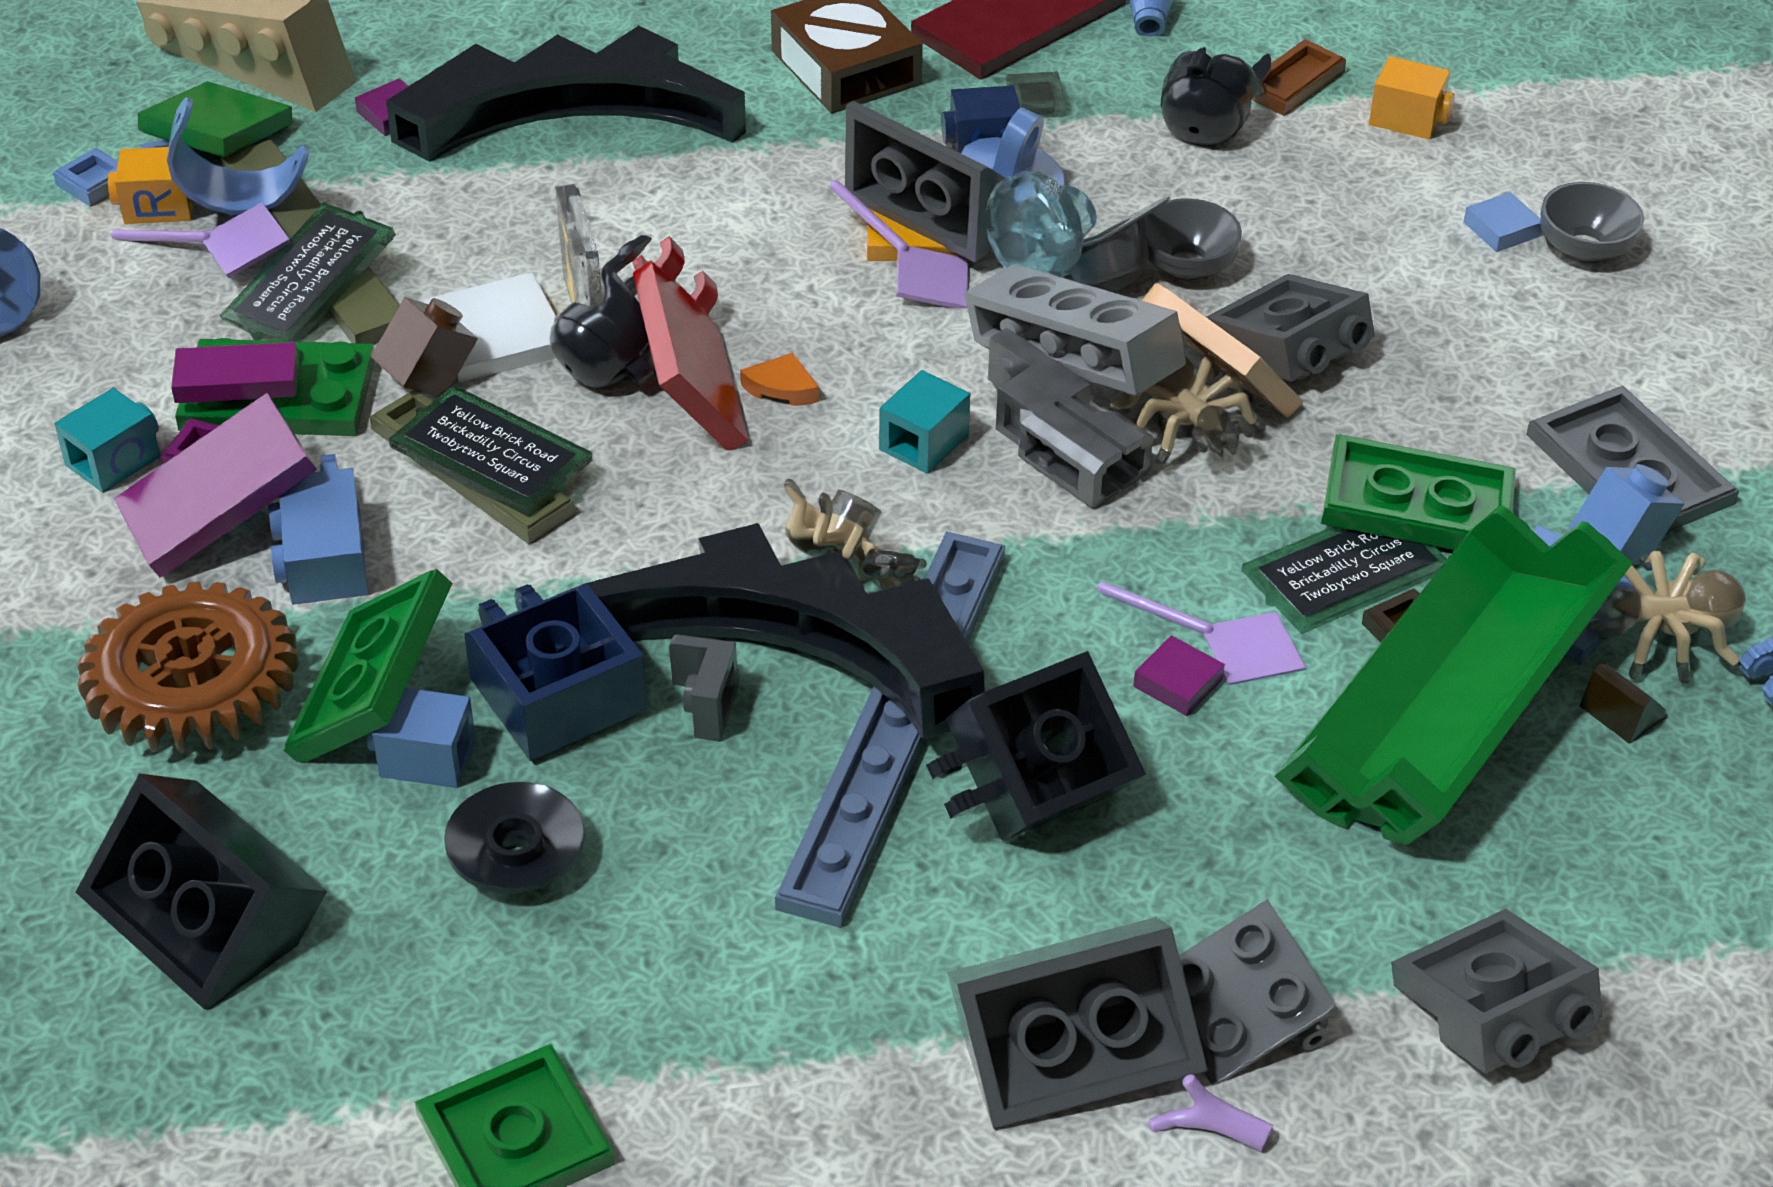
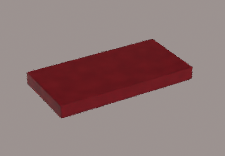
M952 0L912 20L911 32L923 44L982 80L1126 4V0Z

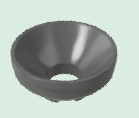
M1572 182L1557 186L1544 197L1540 211L1541 230L1549 242L1567 256L1586 263L1609 260L1632 249L1638 241L1644 223L1643 210L1631 196L1614 187L1595 182ZM1587 235L1597 239L1598 241L1581 239L1575 236Z
M1192 198L1173 199L1145 216L1149 251L1148 261L1170 276L1190 280L1208 277L1225 269L1234 261L1238 254L1242 236L1240 223L1232 213L1215 203ZM1180 252H1191L1199 255L1202 259H1188L1174 255Z

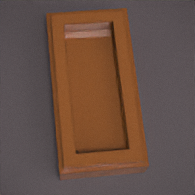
M1304 39L1271 63V70L1262 82L1264 93L1261 97L1252 101L1285 116L1345 72L1346 59Z

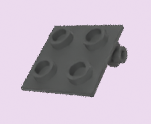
M1268 899L1179 955L1208 1070L1204 1072L1212 1086L1226 1081L1289 1040L1293 1044L1300 1042L1305 1050H1313L1323 1045L1328 1039L1329 1034L1326 1030L1328 1019L1326 1016L1338 1010V1008Z

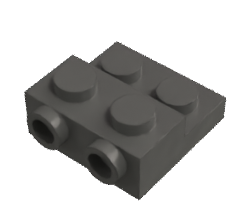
M1286 274L1206 317L1260 356L1284 382L1301 381L1309 377L1311 373L1318 374L1328 366L1330 360L1345 357L1352 353L1353 350L1359 351L1364 349L1369 344L1371 338L1375 336L1368 293L1292 274Z
M1507 909L1391 962L1394 986L1438 1017L1440 1041L1485 1074L1507 1064L1513 1068L1523 1067L1535 1058L1541 1046L1565 1036L1572 1039L1583 1038L1593 1030L1598 1019L1602 1017L1599 968Z

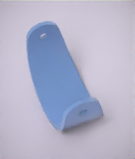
M185 97L178 106L173 120L167 164L172 180L186 197L207 209L230 215H240L261 202L268 210L279 206L293 192L299 182L308 160L309 148L301 145L291 157L279 166L261 171H236L214 165L195 154L182 139L181 135L187 125L193 105V100Z

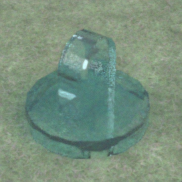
M1022 171L996 184L990 194L986 209L992 210V225L986 227L988 240L998 261L1005 269L1016 264L1061 278L1072 273L1081 258L1083 238L1095 227L1097 221L1096 209L1084 192L1070 185H1060L1055 179L1039 171Z

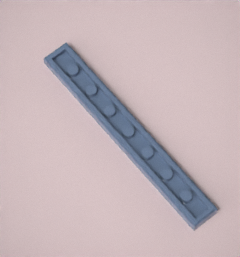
M946 531L924 579H930L968 643L1005 559L1006 545ZM873 686L775 896L776 911L839 928L842 927L925 739L921 737L902 709L875 686Z

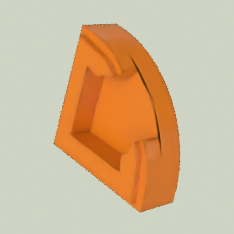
M794 353L740 370L741 386L756 398L762 399L763 395L778 399L789 400V405L792 406L819 402V386Z

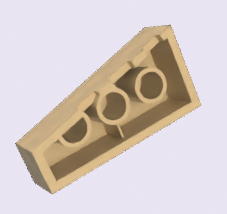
M328 0L136 1L144 21L145 32L153 45L314 112H317L356 82Z

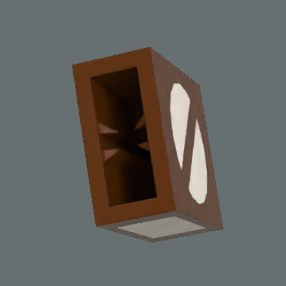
M802 0L771 10L772 52L831 114L846 110V105L852 101L864 104L922 85L923 43L879 0Z

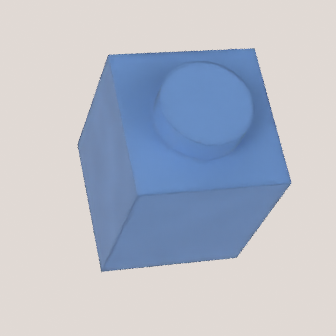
M1637 464L1634 468L1606 467L1569 526V529L1571 530L1582 521L1588 522L1633 562L1632 565H1642L1650 553L1656 550L1685 503L1666 489L1669 482L1664 476L1647 466Z
M405 688L389 725L367 734V747L369 751H374L376 754L379 777L458 788L476 740L470 697Z

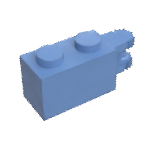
M336 454L322 455L320 472L312 473L279 496L280 502L268 504L273 541L282 540L283 544L271 546L276 584L288 582L292 605L368 595L361 514L354 469H338Z

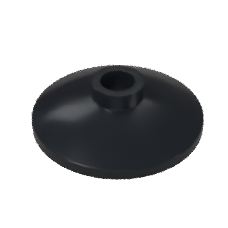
M531 782L502 783L473 794L456 808L445 829V850L452 868L468 883L491 892H527L554 882L574 865L582 851L584 826L576 806L559 791ZM516 847H520V848H521V849H517V850H510V849L516 848Z

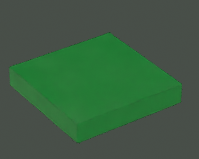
M208 81L137 113L139 131L170 141L172 124L178 106L185 97L192 99L191 114L181 135L183 141L191 148L223 158L292 124V106Z
M548 1044L415 1101L417 1116L455 1187H566L615 1165V1155L611 1145L552 1044Z

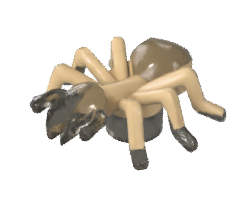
M1185 355V366L1142 392H1147L1157 399L1152 398L1144 404L1136 425L1146 430L1151 416L1156 411H1159L1158 427L1164 433L1161 448L1155 459L1159 465L1166 464L1172 453L1175 439H1193L1202 453L1208 451L1209 445L1223 459V447L1231 455L1237 453L1239 442L1238 427L1248 438L1253 436V429L1259 432L1266 430L1265 421L1257 418L1253 413L1250 403L1253 400V395L1249 391L1242 390L1239 377L1234 372L1228 373L1208 388L1206 386V381L1211 382L1219 375L1218 368L1214 367L1212 356L1206 355L1202 359L1195 376L1194 366L1189 357ZM1228 387L1230 388V396L1212 401ZM1128 393L1126 397L1112 399L1108 403V410L1118 411L1132 408L1142 393L1137 396ZM1238 407L1241 415H1229L1225 409Z
M787 479L785 481L784 489L794 503L793 511L786 523L785 535L797 550L813 557L828 554L832 551L843 550L842 555L848 560L853 558L859 580L865 582L875 578L879 586L884 589L892 588L895 584L904 585L920 580L918 575L913 574L917 569L926 568L927 563L925 559L914 558L913 554L901 553L892 548H880L868 542L882 514L881 510L852 493L837 490L832 501L830 495L824 492L820 494L818 502L821 510L806 501V497L794 480Z
M1652 551L1650 555H1641L1639 561L1646 571L1653 570L1656 593L1654 594L1637 570L1631 565L1623 577L1628 579L1637 594L1630 589H1618L1616 586L1592 618L1599 620L1592 621L1588 625V630H1600L1598 638L1606 640L1624 635L1628 628H1632L1637 622L1648 621L1641 633L1628 673L1629 677L1634 680L1641 677L1654 639L1663 646L1677 649L1676 667L1678 678L1682 684H1687L1692 677L1689 665L1690 647L1698 641L1702 627L1707 628L1711 632L1714 648L1724 661L1735 670L1741 666L1738 661L1740 658L1727 645L1725 628L1734 626L1740 621L1746 596L1743 586L1733 575L1715 569L1699 573L1707 562L1705 558L1694 552L1686 558L1677 579L1667 582L1663 554L1660 551ZM1698 574L1693 578V580H1690L1692 575Z

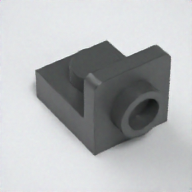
M676 634L672 637L669 645L672 684L685 687L683 709L684 712L693 714L695 738L721 742L739 687L736 642Z

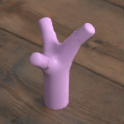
M1192 1074L1187 1075L1182 1083L1194 1100L1193 1107L1166 1112L1163 1115L1149 1119V1127L1153 1132L1173 1127L1211 1130L1262 1152L1273 1128V1124L1214 1096Z

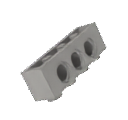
M1016 264L1009 266L964 292L974 341L989 348L990 337L1007 327L1079 377L1135 396L1186 365L1178 312L1172 309Z

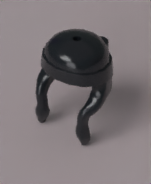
M1206 47L1200 48L1197 51L1181 53L1172 62L1163 81L1160 106L1167 128L1176 138L1199 146H1215L1227 142L1230 138L1234 137L1250 115L1252 100H1256L1264 93L1262 82L1271 70L1270 54L1264 55L1251 67L1240 57L1227 54L1216 55L1211 58L1206 54Z
M641 235L624 244L619 249L618 254L603 266L601 277L605 288V296L598 306L591 308L585 304L574 302L568 305L554 319L549 338L553 353L570 375L588 387L603 389L627 380L640 386L654 373L651 366L647 363L652 353L640 303L635 298L637 290L634 277L632 276L623 282L617 275L626 265L633 262L649 244L652 238L647 235Z

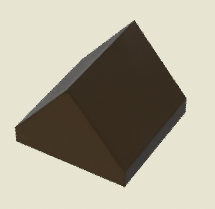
M1599 663L1593 670L1579 707L1629 744L1668 716L1665 713L1666 709L1606 663L1604 665Z

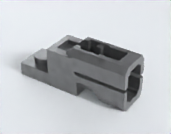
M1007 327L990 337L988 380L997 389L995 429L1018 445L1019 457L1092 508H1097L1118 494L1119 489L1113 484L1124 490L1148 473L1151 465L1153 435L1117 411H1097L1089 405L1090 383Z

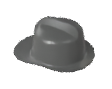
M1170 196L1165 197L1095 236L1056 248L1044 255L1049 257L1059 254L1075 282L1110 292L1123 289L1136 281L1144 271L1149 258L1145 216L1168 202L1171 198Z

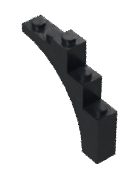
M639 25L597 53L558 34L516 62L506 59L478 44H474L386 100L391 142L429 162L461 144L498 130L540 120L573 116H628L662 120L699 129L731 143L746 133L745 92L679 61L677 43Z
M759 523L698 538L700 554L587 583L633 642L644 639L671 638L678 634L686 636L745 638L791 647L834 662L873 684L902 709L923 739L951 732L946 718L966 701L985 692L984 670L929 578L867 594L848 559L843 557V550L781 566Z

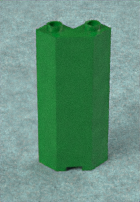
M1498 506L1468 532L1274 777L1317 816L1334 825L1348 828L1353 820H1358L1381 827L1383 839L1404 845L1410 844L1443 820L1633 562L1588 522L1582 521L1554 544L1549 546L1531 530L1526 522L1518 518L1507 507Z

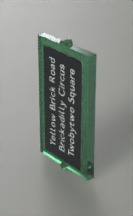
M324 202L290 238L291 244L280 249L220 314L222 321L250 333L253 340H261L263 338L268 341L288 340L301 342L396 236L393 227L366 218L362 211L352 213Z
M452 385L426 408H417L415 410L416 416L388 438L390 448L528 517L557 492H565L567 490V483L593 461L591 451L455 385Z
M1332 526L1243 563L1241 571L1265 595V604L1271 607L1275 606L1301 634H1304L1432 579L1447 558L1432 545Z

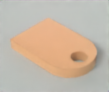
M1155 283L1141 300L1177 311L1179 324L1182 329V340L1204 357L1206 355L1212 356L1214 364L1227 374L1234 372L1239 377L1240 383L1286 418L1293 415L1302 404L1303 400L1260 356L1162 285Z

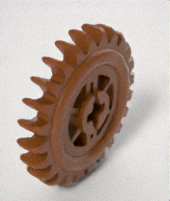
M189 582L183 591H179L175 585H168L162 588V595L156 597L150 592L139 595L140 604L137 606L128 603L122 604L115 609L118 619L106 618L98 624L99 634L92 635L84 643L86 654L77 663L80 674L78 689L81 697L85 700L90 717L94 720L100 718L103 729L108 735L115 732L120 722L122 736L128 746L134 744L138 731L145 728L148 745L154 753L158 750L160 738L166 731L172 732L179 753H184L186 738L191 730H197L205 746L211 749L213 747L214 725L219 723L228 729L234 740H238L240 731L237 715L240 713L249 716L256 726L261 727L263 715L259 700L266 701L274 710H279L281 707V696L278 686L287 692L293 689L292 672L297 671L299 666L296 651V635L288 627L286 615L279 610L272 609L271 601L264 597L252 599L251 591L239 587L228 593L226 583L219 582L213 583L208 590L202 589L200 582ZM231 646L236 649L234 656L220 655ZM141 662L149 666L142 673L139 671Z

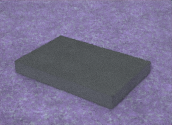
M1623 385L1532 420L1528 424L1526 435L1588 494H1590L1606 467L1634 468L1637 464H1640L1664 476L1669 482L1666 489L1685 503L1667 532L1736 504L1739 490Z

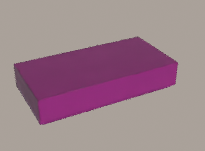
M296 342L176 348L171 385L174 403L259 399L266 393L270 398L295 397L299 361Z

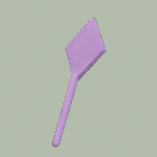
M838 180L831 182L830 188L897 249L896 297L949 308H967L964 292L968 291L967 258L908 246L902 238Z
M262 202L209 232L115 229L111 233L113 239L124 241L204 243L228 279L291 244L288 236Z
M1101 582L1097 587L1100 594L1202 633L1215 659L1225 664L1224 677L1228 685L1306 670L1277 612L1210 624L1106 582Z

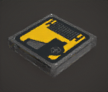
M575 184L556 186L562 274L571 304L576 302L593 308L602 302L599 254L579 188H576Z

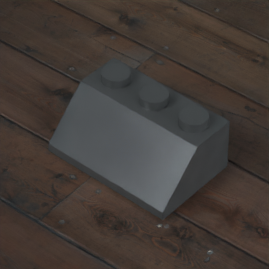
M855 101L846 105L845 187L869 209L945 246L975 263L1016 231L1018 185L991 168Z
M1157 917L947 972L963 1037L993 1129L1179 1079L1190 1074L1208 1071L1173 929Z

